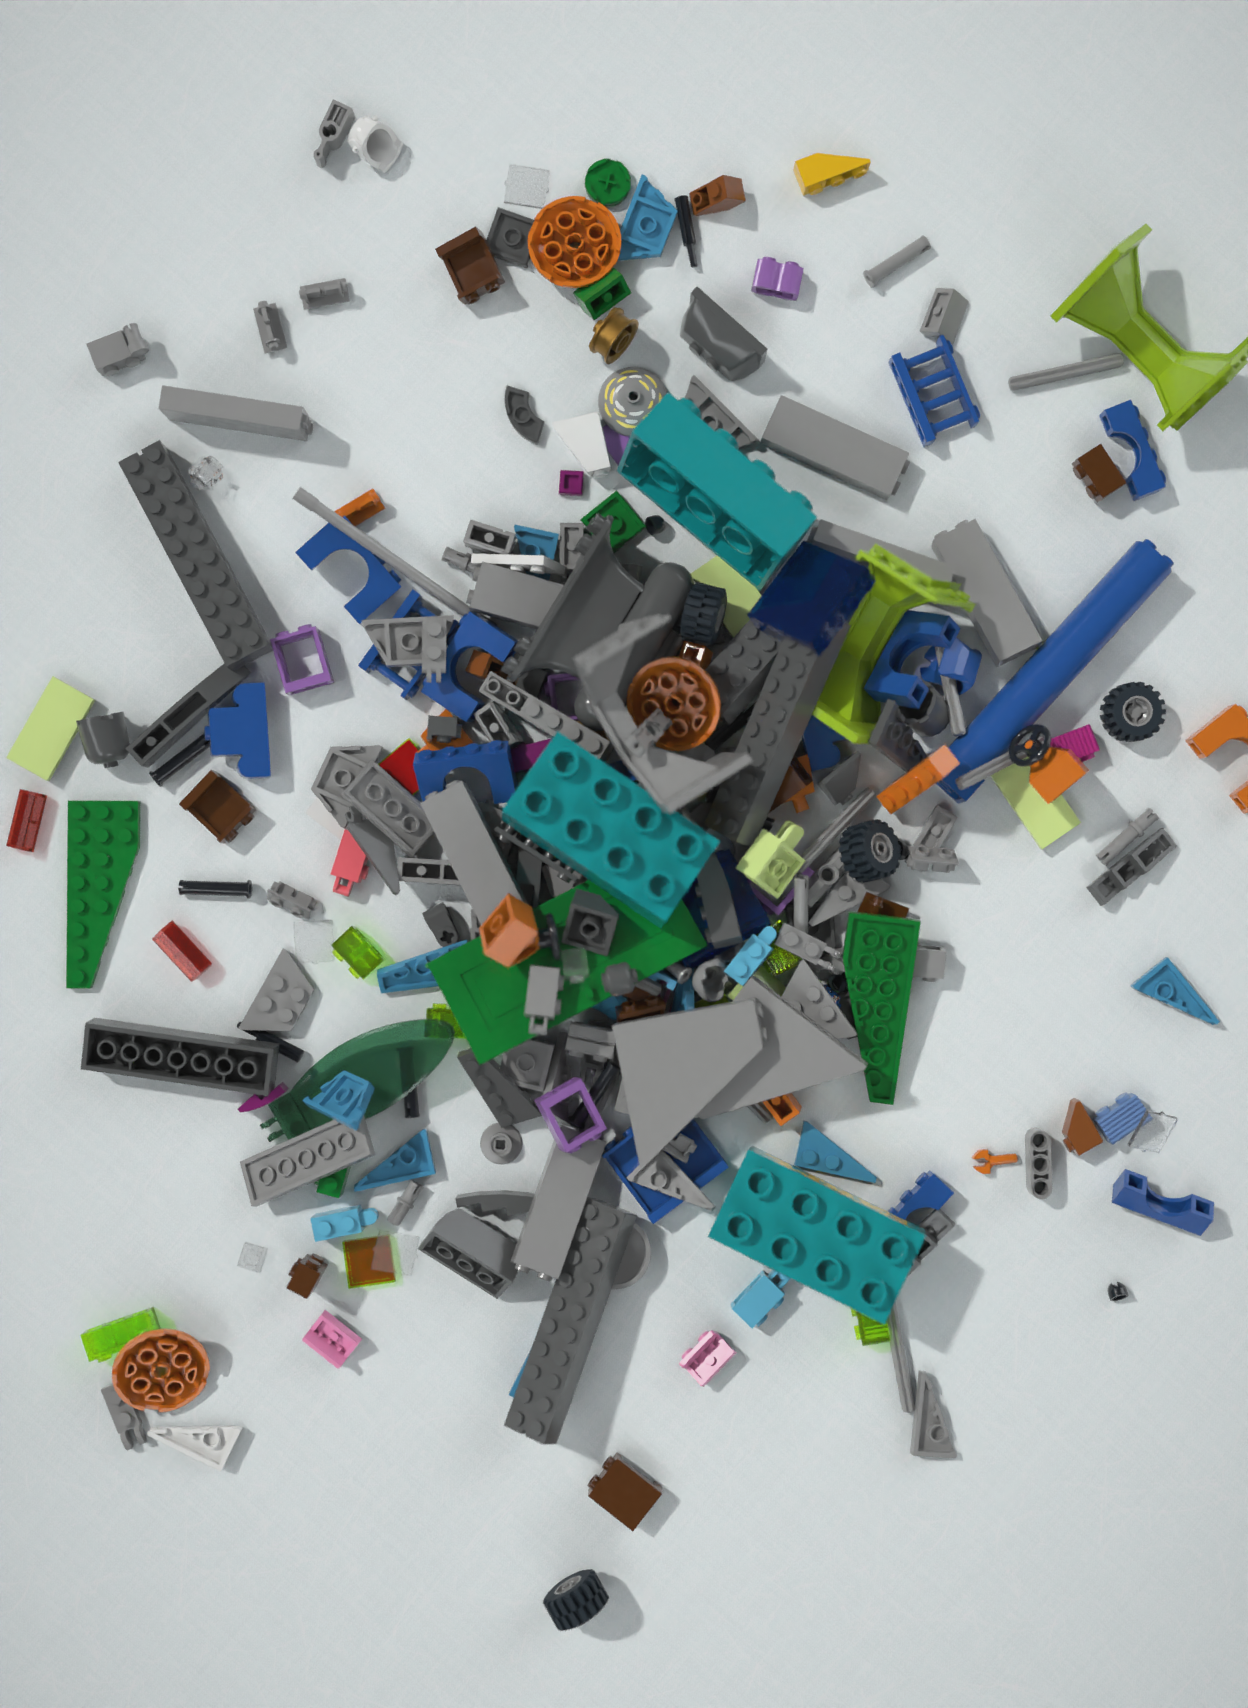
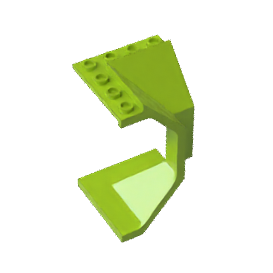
M1144 224L1118 244L1050 317L1056 323L1062 318H1068L1110 339L1154 385L1165 411V417L1157 426L1162 431H1165L1169 426L1178 431L1248 363L1246 360L1248 358V337L1229 353L1187 351L1144 309L1138 247L1152 231L1147 224Z
M877 543L874 544L870 551L859 550L856 559L859 561L869 562L866 592L849 622V625H851L812 713L813 716L854 744H869L868 742L872 736L871 732L875 729L882 713L881 703L875 701L864 690V687L903 614L909 609L929 602L960 606L970 613L976 605L969 600L970 596L967 593L958 590L961 586L960 583L932 579Z

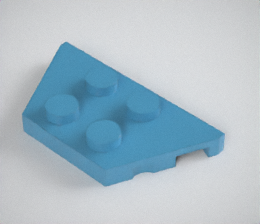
M643 174L620 229L621 251L617 261L661 257L677 216V209L665 200L664 195L658 189L656 190Z
M344 1070L335 1076L333 1080L320 1087L322 1092L312 1099L307 1096L302 1100L308 1107L356 1131L359 1128L375 1087L369 1081Z

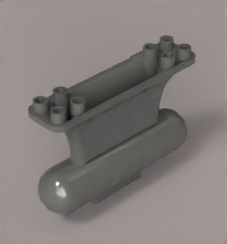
M598 513L592 518L586 528L593 533L592 537L585 534L577 542L574 549L580 552L581 555L540 626L530 639L523 636L517 641L513 650L519 653L520 656L518 659L512 656L508 658L503 664L501 671L508 674L506 679L510 682L516 681L523 673L533 669L558 670L581 680L574 657L617 632L619 624L639 618L642 619L646 616H654L658 613L660 616L669 614L670 620L634 641L616 691L626 707L628 688L637 672L646 664L656 659L675 657L684 642L681 634L673 630V627L682 614L688 594L694 586L692 574L682 565L665 562L659 564L651 572L644 585L641 584L623 568L612 550L610 530L614 518L610 515L603 517ZM582 687L574 703L575 714L585 727L594 731H604L589 705L584 687Z

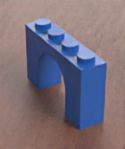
M343 516V517H342V518H344L345 520H347L348 522H350V521L346 518V516ZM327 523L295 553L311 571L330 554L338 550H351L363 557L369 570L367 584L354 598L343 606L360 624L362 620H365L401 588L399 584L401 579L393 570L388 572L383 566L386 563L385 561L372 554L332 524Z
M907 610L888 641L864 690L877 702L886 703L887 699L896 701L899 706L919 709L929 688L918 676L902 674L901 667L903 662L913 651L923 646L950 649L961 628L949 615Z
M469 611L468 614H464L459 622L460 628L456 634H452L447 641L446 673H441V683H436V673H432L431 682H427V676L422 683L424 687L421 692L463 721L474 722L476 718L473 714L481 709L485 702L467 691L459 683L456 675L458 659L466 650L472 647H480L500 661L505 662L516 654L513 648L518 640L478 613Z
M494 740L486 744L478 745L472 743L464 747L455 748L449 746L442 750H422L419 753H415L413 767L422 802L426 800L425 797L435 791L440 793L447 789L445 777L450 771L458 767H473L485 774L490 783L494 804L507 803L518 788L509 741Z

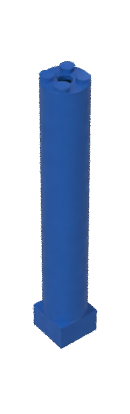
M1145 539L1143 542L1136 541L965 728L966 733L958 736L948 747L960 764L935 784L957 804L966 802L985 780L983 779L964 790H960L956 784V779L1009 752L1011 741L1015 735L1023 728L1033 725L1170 575L1172 572L1171 567L1174 565L1173 561L1168 556H1162L1156 551V546L1148 539Z

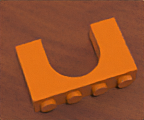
M1237 704L1230 705L1185 741L1199 759L1209 756L1230 739L1239 740L1248 745V714L1243 707L1237 706ZM1247 780L1229 795L1243 814L1248 813Z

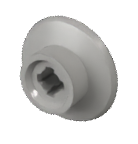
M494 1123L487 1127L481 1136V1151L492 1163H510L521 1152V1135L513 1125L501 1128L499 1123ZM496 1140H504L505 1148H497Z

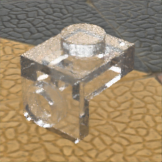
M586 949L561 950L565 981L570 980V983H581L585 981L584 978H589Z

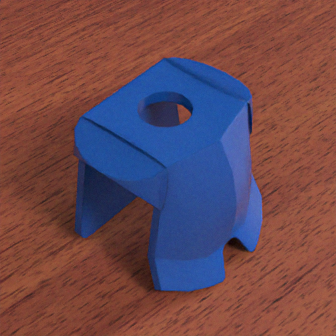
M956 637L950 649L944 648L941 662L938 666L935 646H931L924 655V658L931 664L929 667L920 668L921 677L926 682L942 686L940 675L955 679L958 694L962 695L975 683L982 653L978 649H971Z

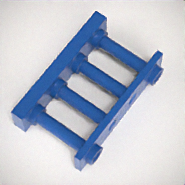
M944 335L939 336L936 341L937 348L909 359L902 358L899 352L892 355L888 362L923 447L932 445L938 432L967 420L970 428H974L980 418L979 410L976 405L972 404L952 356V344L949 340L946 341ZM937 357H942L946 369L917 381L911 379L909 375L910 368ZM947 378L951 379L954 391L927 402L920 401L917 394L920 389ZM959 399L964 412L935 424L929 423L926 416L928 411Z
M412 589L392 618H409L412 613H418L422 617L436 615L422 606V596ZM456 619L453 621L447 635L446 644L450 636L456 634L460 627ZM373 644L358 666L368 674L371 670H377L404 690L400 696L406 701L409 697L413 698L420 689L418 684L426 674L422 673V666H411L417 670V673L408 682L381 663V656Z

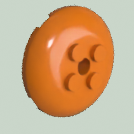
M582 196L563 197L546 205L534 218L535 221L528 233L529 255L536 270L551 283L567 288L587 287L604 278L615 266L621 251V232L615 217L603 204L587 200L586 197ZM573 242L580 243V246H578V249L570 247V244Z
M665 657L651 661L637 672L628 688L627 710L638 728L659 708L664 713L663 715L672 721V725L654 743L656 744L655 746L670 751H684L703 743L715 730L720 717L721 701L714 681L704 669L683 658ZM671 697L677 699L679 703H681L680 707L674 706L672 704Z
M155 1329L144 1332L127 1342L117 1354L112 1367L114 1389L126 1404L141 1411L151 1409L158 1410L159 1413L181 1408L193 1401L204 1389L210 1371L208 1354L197 1339L183 1331Z

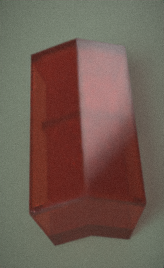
M20 789L6 846L34 852L47 795Z
M173 920L152 938L191 982L198 979L212 966L209 959Z

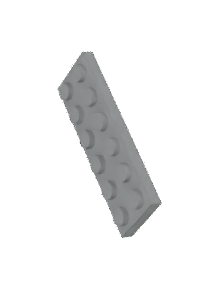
M363 1116L356 1131L333 1120L242 1160L240 1165L251 1206L257 1207L375 1156L365 1117Z

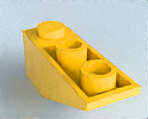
M815 153L795 161L793 171L803 196L809 193L810 195H815L827 186L832 185V187H836L844 183L848 178L853 177L857 179L864 176L869 169L871 161L866 158Z

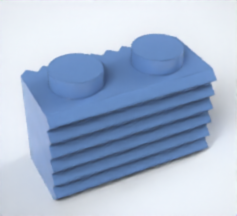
M1125 1092L1115 1099V1104L1110 1107L1104 1106L1096 1112L1097 1116L1093 1118V1121L1108 1143L1115 1144L1152 1119L1136 1094Z

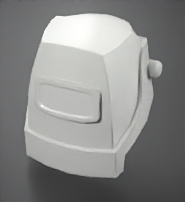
M376 115L373 118L368 116L362 117L352 126L347 142L351 146L352 151L357 153L364 161L386 172L396 161L403 143L396 137L391 128L378 121L379 118Z

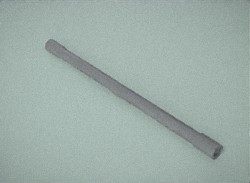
M302 487L298 489L292 499L309 511H313L462 616L469 613L470 606L322 504ZM478 613L479 615H481L482 617H484L485 619H487L488 621L497 626L495 622L487 618L485 615Z

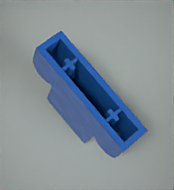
M265 682L243 683L238 685L232 694L233 703L237 707L211 708L209 710V726H204L205 740H210V755L212 757L240 756L241 758L237 763V772L244 779L270 778L271 768Z
M811 715L801 738L805 755L809 757L811 772L828 769L836 765L841 756L839 748L833 745V743L848 740L813 715Z

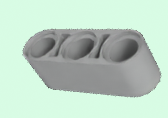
M1031 1128L1025 1134L1026 1187L1028 1192L1034 1197L1046 1199L1052 1193L1051 1139L1045 1131L1039 1128ZM1041 1134L1043 1137L1041 1144L1034 1145V1136ZM1037 1158H1042V1167L1035 1169L1034 1161ZM1042 1181L1044 1183L1043 1190L1038 1193L1035 1192V1184Z

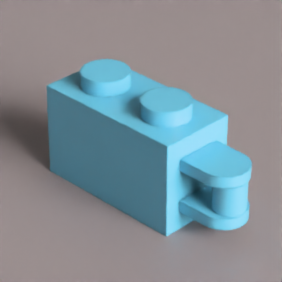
M767 926L758 937L752 934L724 972L744 986L774 950L770 945L776 939L777 931L773 927Z
M360 1204L314 1214L310 1220L315 1242L360 1233L365 1229V1226L375 1223L379 1213L375 1208L362 1210Z
M762 1270L730 1304L732 1310L751 1328L755 1325L760 1326L767 1319L768 1315L766 1314L772 1308H778L784 1301L783 1296L785 1293L782 1287L790 1278L775 1270H772L768 1275ZM776 1275L781 1279L778 1283L773 1280Z

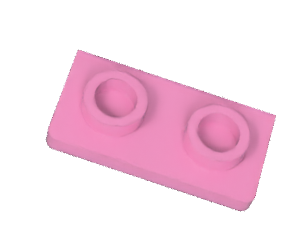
M324 1310L302 1340L339 1369L362 1338L328 1311Z
M713 1330L703 1333L698 1339L699 1343L693 1349H688L682 1355L683 1360L679 1363L702 1387L736 1354V1351L724 1338Z

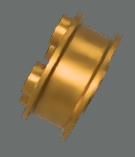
M614 307L604 320H599L593 328L594 335L589 343L590 351L601 354L604 357V362L607 364L615 362L632 342L639 322L636 319L630 320L627 318L622 308Z

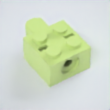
M787 820L775 836L763 829L746 854L741 858L736 869L758 887L778 899L806 861L793 850L804 835L803 828Z

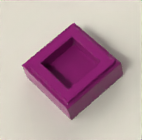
M560 470L559 495L582 496L584 471Z

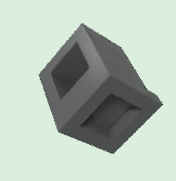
M429 715L427 742L432 743L433 738H437V742L451 743V739H461L462 724H457L458 720L456 717Z

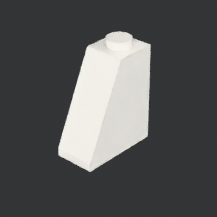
M598 411L552 422L556 433L589 476L594 475V478L604 477L608 475V471H612Z

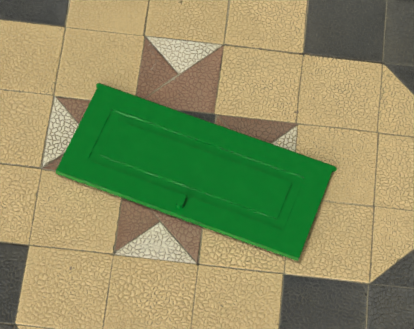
M587 880L532 909L537 930L547 928L546 915L548 913L553 914L560 945V960H554L551 947L538 949L534 954L519 963L506 967L484 954L480 935L426 963L425 968L430 969L479 1065H482L539 1035L529 1033L530 1018L525 1017L530 966L560 969L559 976H564L563 990H558L557 1000H561L560 1015L555 1014L554 1021L548 1020L547 1030L612 997L610 992H605L601 974L605 973L607 966L627 962L631 969L636 968L638 981L640 982L707 947V943L682 898L660 929L608 892ZM577 889L600 895L619 914L607 956L561 943L571 902ZM534 1019V1024L543 1025V1019Z

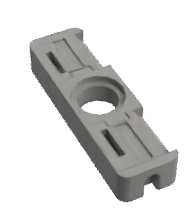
M659 708L625 741V744L638 757H641L648 751L647 748H650L663 735L664 731L672 725V721L668 717L666 718Z

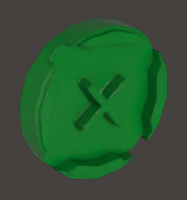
M604 158L596 161L589 167L585 176V189L588 197L593 202H599L605 207H613L623 202L630 192L631 177L628 169L621 162Z

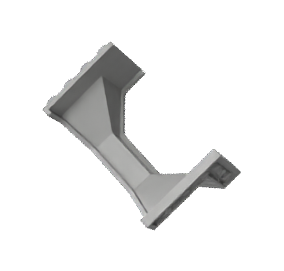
M658 613L654 616H646L642 619L639 618L619 624L617 632L574 657V661L589 705L623 763L664 813H672L753 761L748 753L720 752L707 761L700 762L653 745L647 748L648 751L641 757H638L625 744V741L635 732L637 726L616 691L634 641L671 619L669 614L660 616Z

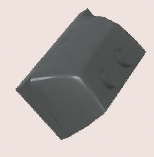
M696 286L691 292L689 307L682 318L680 337L690 345L689 349L696 356L701 355L705 358L709 368L715 372L718 370L730 381L746 378L758 370L765 362L768 349L699 287Z
M459 1208L446 1213L434 1225L418 1247V1250L496 1299L513 1283L518 1272L515 1269L516 1264L510 1262L516 1243L506 1238L499 1230L492 1229L484 1224L480 1218L473 1217Z

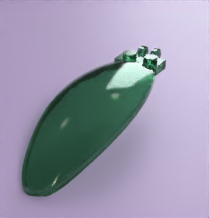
M431 1018L402 1021L369 1030L339 1045L313 1065L290 1092L268 1104L274 1116L261 1123V1129L270 1127L276 1121H278L282 1128L271 1133L267 1137L268 1141L271 1142L283 1134L290 1140L333 1121V1119L308 1107L302 1100L307 1096L311 1099L322 1092L320 1089L322 1085L333 1080L335 1076L344 1070L369 1081L375 1087L364 1113L365 1119L399 1102L419 1086L445 1057L454 1041L455 1033L452 1025L446 1021Z

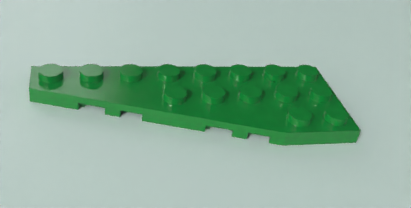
M68 801L66 988H92L95 982L105 946H107L111 928L114 926L125 894L124 890L128 878L131 876L132 866L140 850V801Z
M849 911L842 959L861 1058L868 1063L864 1069L869 1101L873 1103L894 1105L921 921L918 919Z

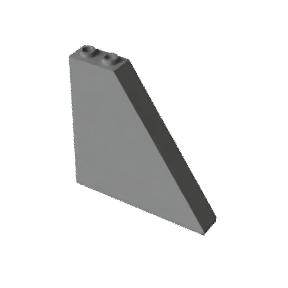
M752 975L733 1001L756 998L757 1003L762 1004L764 1017H761L760 1020L762 1027L767 1029L768 1041H765L764 1048L694 1118L700 1117L703 1120L863 1071L868 1063Z
M756 998L622 1021L612 1025L640 1167H645L764 1048L765 1041H768L766 1027L761 1025L760 1018L764 1017L761 1003H757Z

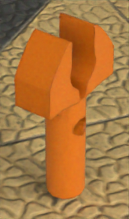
M979 1149L972 1156V1159L984 1158L988 1161L982 1166H973L974 1169L982 1174H990V1169L993 1165L1016 1163L1018 1161L1015 1153L991 1156L988 1154L987 1149Z

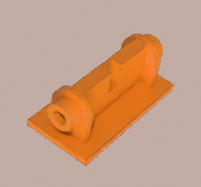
M371 489L334 512L341 517L346 516L354 526H357L384 510L385 507L375 490Z

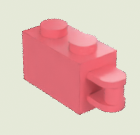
M346 829L340 842L331 875L337 876L333 892L349 897L354 882L361 883L362 879H366L369 866H367V856ZM342 878L349 880L347 886L340 884Z

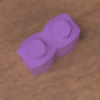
M772 257L758 259L751 292L796 301L799 295L804 268L792 261H787L785 264L776 262V259Z

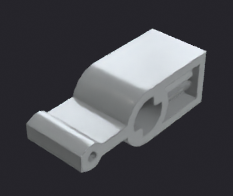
M334 99L319 128L322 142L319 148L314 151L315 162L321 168L326 166V159L330 150H337L342 146L355 119L351 107Z

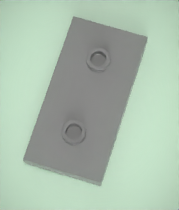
M373 759L341 793L342 797L411 858L434 833L420 802Z

